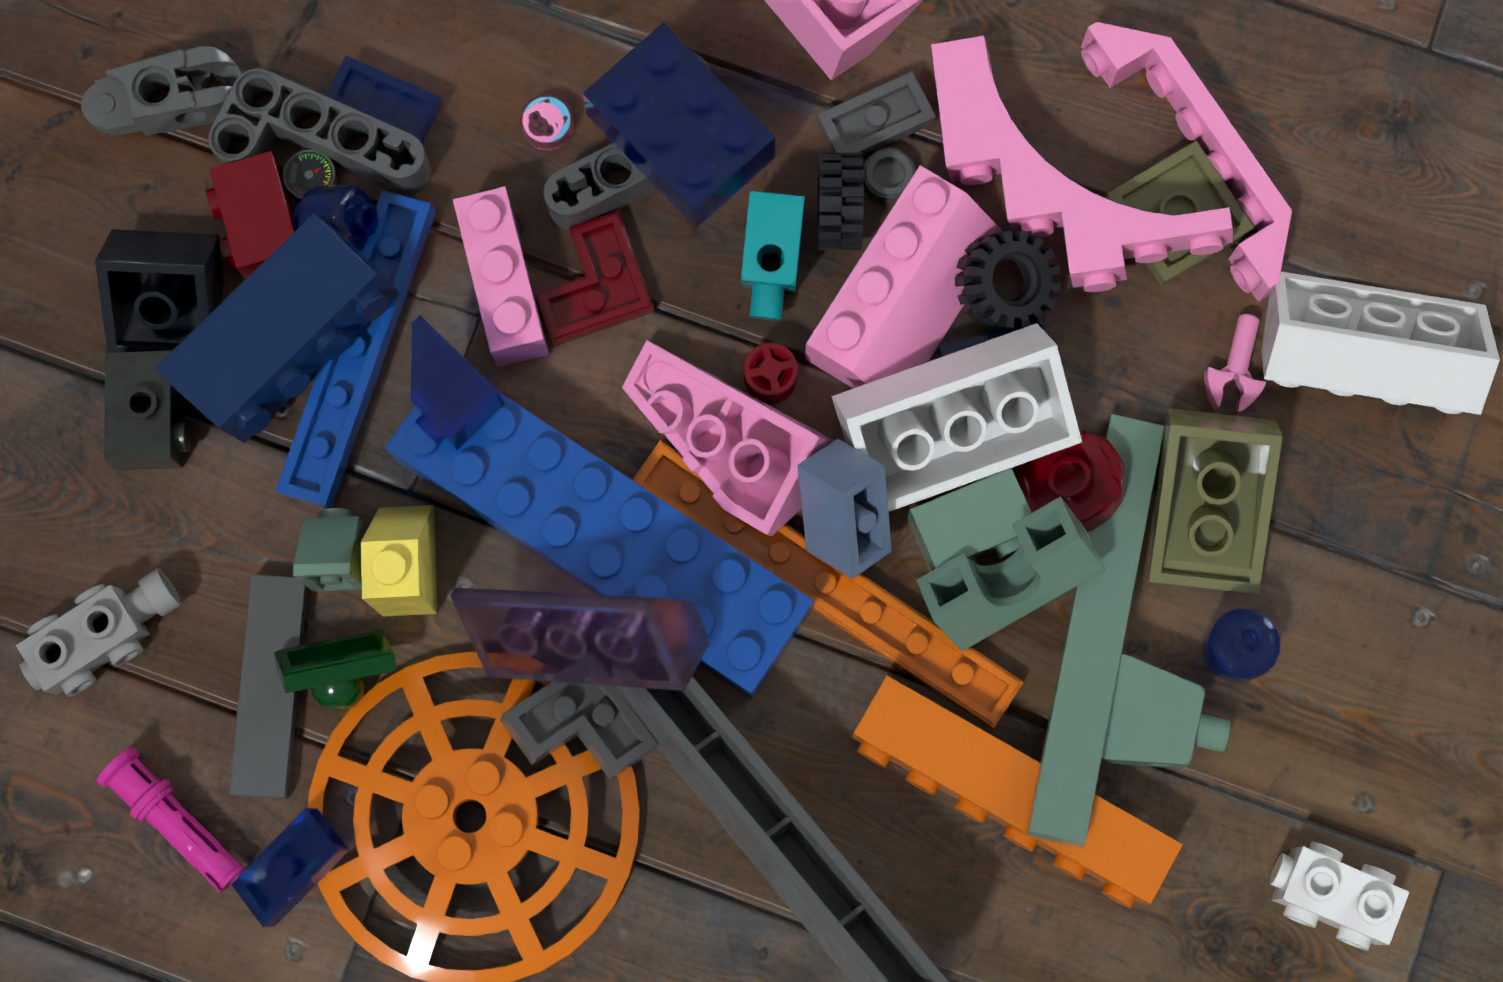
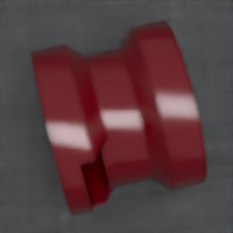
M775 342L763 343L754 347L747 355L744 363V382L748 393L766 404H778L786 400L794 392L797 384L798 368L793 353L784 345Z

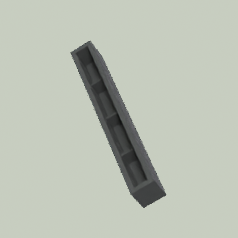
M657 637L614 667L615 686L657 741V748L850 982H949L660 637Z

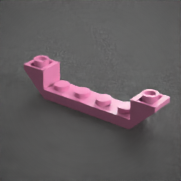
M1099 22L1092 24L1087 28L1081 44L1083 49L1081 50V56L1090 73L1095 77L1101 76L1108 87L1112 88L1145 67L1147 70L1145 73L1146 79L1153 92L1160 98L1166 97L1176 111L1175 119L1181 132L1190 141L1197 140L1223 181L1236 197L1237 202L1253 226H1256L1259 232L1241 242L1229 260L1232 263L1230 267L1232 276L1239 287L1246 293L1251 291L1258 302L1268 297L1279 283L1292 209L1171 37Z

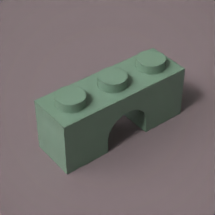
M1061 496L1012 524L1021 544L1018 550L1007 560L995 565L982 566L973 563L965 553H962L916 580L933 621L961 652L1106 570L1087 530Z

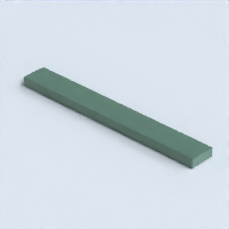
M1111 414L1108 420L1105 439L1110 441L1124 463L1127 486L1123 502L1113 516L1094 530L1088 531L1106 570L1075 587L1026 835L1080 848L1086 842L1165 427L1163 425Z

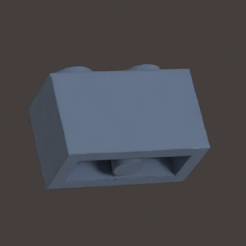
M836 439L797 465L806 550L851 579L892 552L885 465L839 439Z

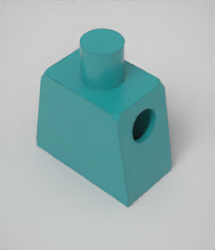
M750 191L741 282L743 287L752 288L749 314L751 318L781 321L784 292H796L805 196ZM769 254L778 255L781 257L780 268L775 271L764 270L762 268L763 257Z

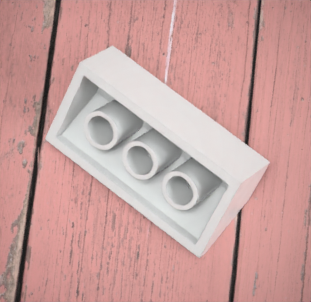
M1287 272L1280 273L1279 283L1269 294L1261 350L1264 379L1272 380L1285 387L1293 388L1302 385L1327 389L1339 396L1357 394L1381 398L1385 402L1394 405L1412 403L1435 407L1439 411L1448 414L1466 412L1481 415L1500 361L1486 305Z

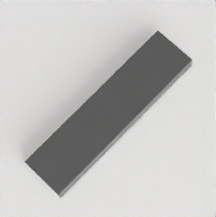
M251 575L229 795L288 799L298 691L285 693L276 670L274 652L280 649L303 645L308 587L295 577Z

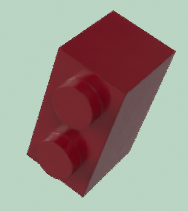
M272 151L209 169L214 187L206 189L208 203L215 220L223 218L227 237L219 239L222 254L229 269L236 268L245 280L298 229L290 195L283 182L282 167Z

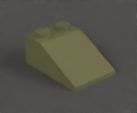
M1167 408L1159 462L1149 582L1259 594L1283 439L1278 423L1272 419Z

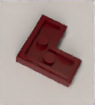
M619 210L568 227L585 276L535 293L553 346L555 347L654 313L651 298Z

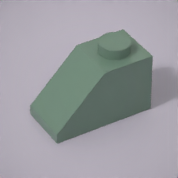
M342 508L320 510L319 518H303L293 563V576L313 592L362 590L361 541L367 531V525L359 516H352V510Z

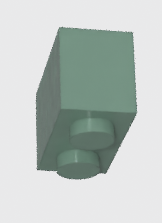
M1009 468L910 509L907 521L931 572L962 553H965L977 565V559L994 552L997 553L999 559L1012 556L1021 544L1012 524L1031 514V510L1012 468Z

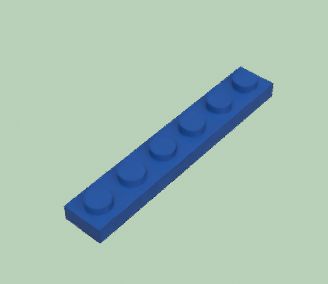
M382 190L361 251L399 291V294L389 302L386 311L378 319L369 322L349 341L347 349L340 356L330 360L317 372L275 490L282 496L326 509L333 507L437 211L431 203Z

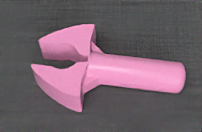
M1241 314L1238 317L1227 366L1220 371L1208 367L1204 372L1206 394L1214 411L1221 405L1223 387L1228 385L1232 379L1235 380V387L1240 393L1234 413L1235 416L1246 410L1260 395L1266 385L1265 381L1253 380L1248 371L1260 322L1255 315Z

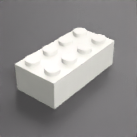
M1037 323L832 396L846 444L885 465L889 512L1082 443L1057 344Z

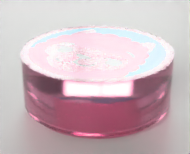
M539 95L528 101L522 109L520 125L526 141L531 146L543 151H552L561 148L570 140L574 131V120L570 107L563 99L554 95Z

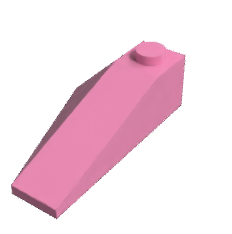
M646 340L622 386L623 390L658 432L664 434L683 456V462L693 473H697L714 493L712 496L725 511L769 536L777 532L802 509L797 465L834 441Z

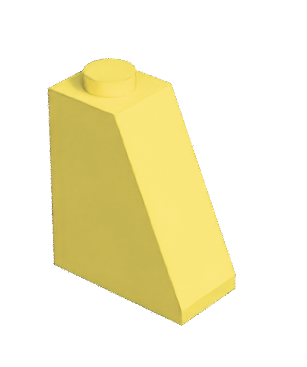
M434 505L379 508L361 541L362 599L383 617L437 614Z

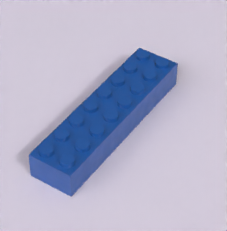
M449 358L385 447L397 463L657 637H660L663 641L751 700L813 610L814 600Z

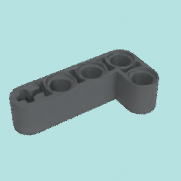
M682 52L675 54L666 62L662 75L663 88L667 105L672 114L556 171L548 178L544 185L543 195L550 219L556 226L569 230L568 227L615 212L723 158L731 151L735 144V116L711 69L702 57L695 53ZM686 76L693 77L700 82V85L695 90L689 92L680 91L674 86L678 79ZM707 121H717L725 127L721 134L714 137L701 134L698 128ZM662 144L672 145L678 150L676 156L666 161L653 158L651 152ZM614 168H624L631 173L629 179L619 185L609 184L603 178L609 170ZM590 180H594L597 192L595 197L593 196L591 186L588 187L587 182ZM570 193L574 199L578 200V204L569 207L568 203L562 201L561 197L564 194Z
M260 68L247 70L237 78L208 136L209 146L222 165L272 151L277 139L301 150L313 149L328 156L332 163L406 195L414 194L424 189L430 181L432 173L431 164L419 139L412 134ZM266 92L273 93L272 100L266 106L261 108L251 107V103L257 95ZM316 113L321 115L320 121L316 126L310 129L297 128L299 121L307 114ZM363 134L369 136L368 142L361 149L354 151L345 149L346 142L354 135ZM239 138L249 139L248 146L244 151L239 154H227L228 146L233 141ZM412 157L413 165L403 164L399 170L396 169L392 161L393 159L400 163H406Z

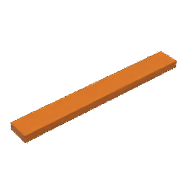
M661 440L633 478L634 482L814 600L813 610L989 728L993 729L1023 685L1024 682L972 647L961 652L933 621L861 573L851 579L806 550L805 536L786 523L772 536H769L725 511L712 496L714 493L699 475L693 473L683 462V456Z

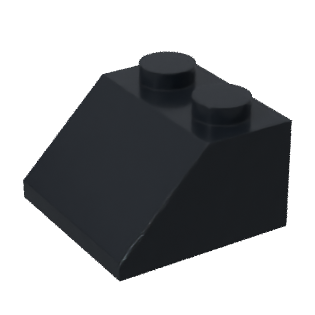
M112 229L95 260L107 353L173 351L222 303L224 281L219 234Z

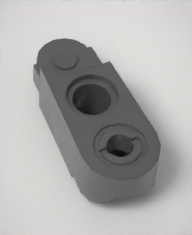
M199 46L185 51L180 49L106 70L105 73L108 77L95 80V84L84 93L81 100V110L91 126L97 131L108 134L110 137L142 131L145 136L212 124L233 84L242 72L225 52L215 47ZM212 82H219L225 85L208 88ZM170 88L168 96L163 101L149 103L151 95L156 90Z

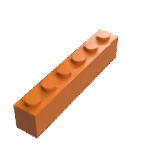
M887 675L851 737L861 743L857 752L868 760L886 768L889 761L896 763L909 771L905 780L915 787L933 796L938 788L958 799L954 808L962 814L981 824L984 823L988 816L1007 827L1003 836L1009 841L1030 852H1033L1036 845L1056 855L1052 865L1078 880H1082L1085 873L1105 884L1101 893L1129 909L1132 908L1135 901L1141 905L1152 903L1183 845L1097 795H1094L1086 842L1082 848L1026 835L1040 763Z

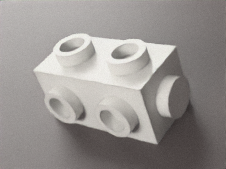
M1311 841L1309 848L1304 846L1291 848L1288 855L1282 853L1279 856L1272 870L1269 884L1276 887L1271 900L1286 906L1283 913L1285 917L1312 928L1316 927L1319 920L1338 929L1335 938L1365 951L1369 950L1371 943L1374 945H1390L1409 895V891L1393 885L1396 879L1395 875L1368 864H1363L1361 871L1341 863L1343 853Z

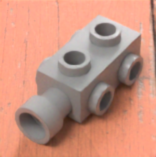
M157 568L139 579V587L128 594H125L123 589L113 585L105 588L103 584L86 590L75 599L74 602L77 605L75 608L61 617L55 614L38 621L28 629L27 632L30 637L16 645L24 658V661L19 663L24 677L35 690L42 689L46 693L58 695L64 691L67 697H71L86 690L96 682L92 672L109 661L112 662L114 667L123 665L143 651L139 642L151 635L144 625L145 621L156 614L163 617L182 605L181 598L173 584ZM106 614L109 620L108 626L103 632L97 633L94 630L93 621ZM58 644L61 649L60 658L56 662L51 663L46 655V651Z

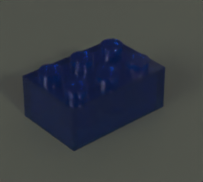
M664 22L582 93L587 116L695 228L699 227L775 159L776 137Z

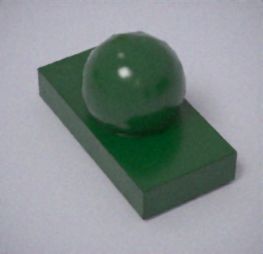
M381 629L280 649L274 652L276 670L285 693L311 688L314 699L321 706L336 712H344L357 705L364 695L365 677L396 671L394 652L384 631Z

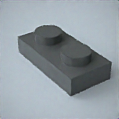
M913 71L817 114V123L832 153H863V156L934 124L936 115Z

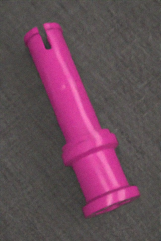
M131 746L121 752L103 769L96 782L102 788L109 786L131 808L129 814L135 821L139 820L141 823L147 821L207 879L219 894L223 893L242 875L246 867L222 847L173 797L174 790L172 789V784L167 779L160 781L138 759L140 753L135 747Z

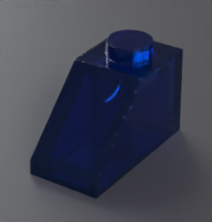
M421 315L412 322L411 402L421 414L414 422L435 444L439 445L446 439L458 451L505 403L499 391Z

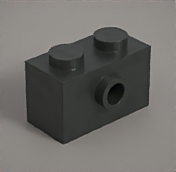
M172 351L105 353L104 460L117 470L183 468V452H189L191 448L190 424L188 420H183V399L186 398L155 369Z

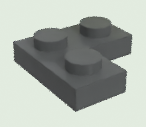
M594 655L503 713L500 719L532 765L578 736L609 780H612L652 753L658 746L657 741Z

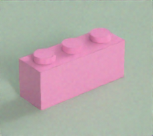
M506 187L453 199L490 353L497 368L549 355L513 208Z

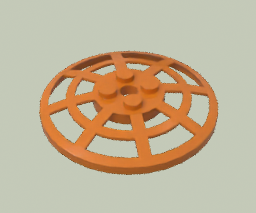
M462 652L436 656L407 666L376 684L361 698L355 707L350 708L333 730L318 759L309 790L306 819L309 858L319 889L335 918L356 943L382 963L412 978L427 982H514L540 973L571 955L598 930L616 906L630 877L639 842L640 804L637 781L632 766L617 776L623 812L621 841L617 856L614 858L584 846L588 831L589 809L586 788L582 777L601 770V767L588 750L572 757L564 744L550 753L557 764L528 777L516 765L505 758L512 736L500 721L503 713L528 698L536 681L548 685L562 675L533 661L502 653ZM466 667L494 668L515 673L502 703L492 700L465 699L445 702L434 706L423 677L439 671ZM402 687L414 716L401 723L383 740L371 756L367 766L338 756L345 739L362 717L384 697ZM464 716H480L495 719L484 749L467 748L455 751L451 746L441 721ZM421 732L433 761L428 763L417 774L413 782L411 783L382 772L398 748L413 735ZM329 777L358 787L355 797L353 826L359 857L331 871L324 852L321 825L324 792ZM564 785H567L571 806L568 840L538 829L539 808L537 797ZM374 793L404 804L402 810L404 835L377 848H374L370 825L371 804ZM471 800L479 801L486 810L485 824L474 833H465L456 823V812L464 802ZM529 851L560 861L544 886L528 900L521 903L508 873L524 860ZM414 855L416 860L426 870L435 875L424 907L417 905L400 892L388 878L384 869ZM576 868L608 879L600 897L583 920L560 941L544 950L529 919L540 913L557 898L571 879ZM369 877L374 888L391 907L407 919L418 924L408 955L405 956L391 949L370 933L347 907L340 891ZM487 883L500 911L499 914L475 919L445 916L456 884L477 885ZM508 929L523 959L507 966L476 971L444 969L429 965L439 932L449 935L478 936L498 933Z

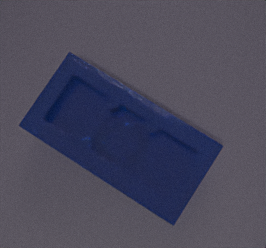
M347 55L325 95L412 134L419 139L421 144H423L443 105L441 97Z

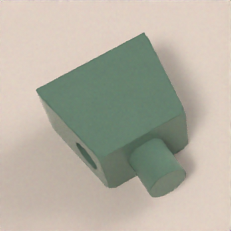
M1121 654L1101 764L1183 768L1190 765L1194 746L1223 753L1228 742L1231 722L1227 719L1201 713L1205 696V688L1134 657Z

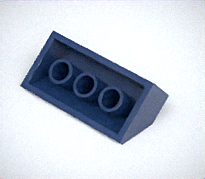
M313 213L155 369L219 429L245 443L252 436L262 432L269 425L271 417L285 403L301 394L308 387L310 379L330 360L340 356L347 349L349 341L369 322L378 319L386 311L389 302L399 294V291L359 248L316 213Z

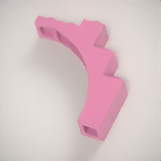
M984 36L931 44L945 162L952 182L961 180V183L964 185H979L993 179L992 175L1002 174L1007 220L1011 231L1021 230L1029 232L1028 237H1045L1052 234L1054 228L1064 227L1069 272L1073 288L1083 286L1086 292H1101L1115 288L1116 281L1127 280L1124 259L1135 257L1137 263H1153L1166 259L1168 252L1190 249V253L1193 255H1206L1222 250L1223 244L1233 243L1230 207L1175 216L1147 212L1115 203L1090 192L1068 179L1050 165L1027 142L1011 120L994 83L990 55Z

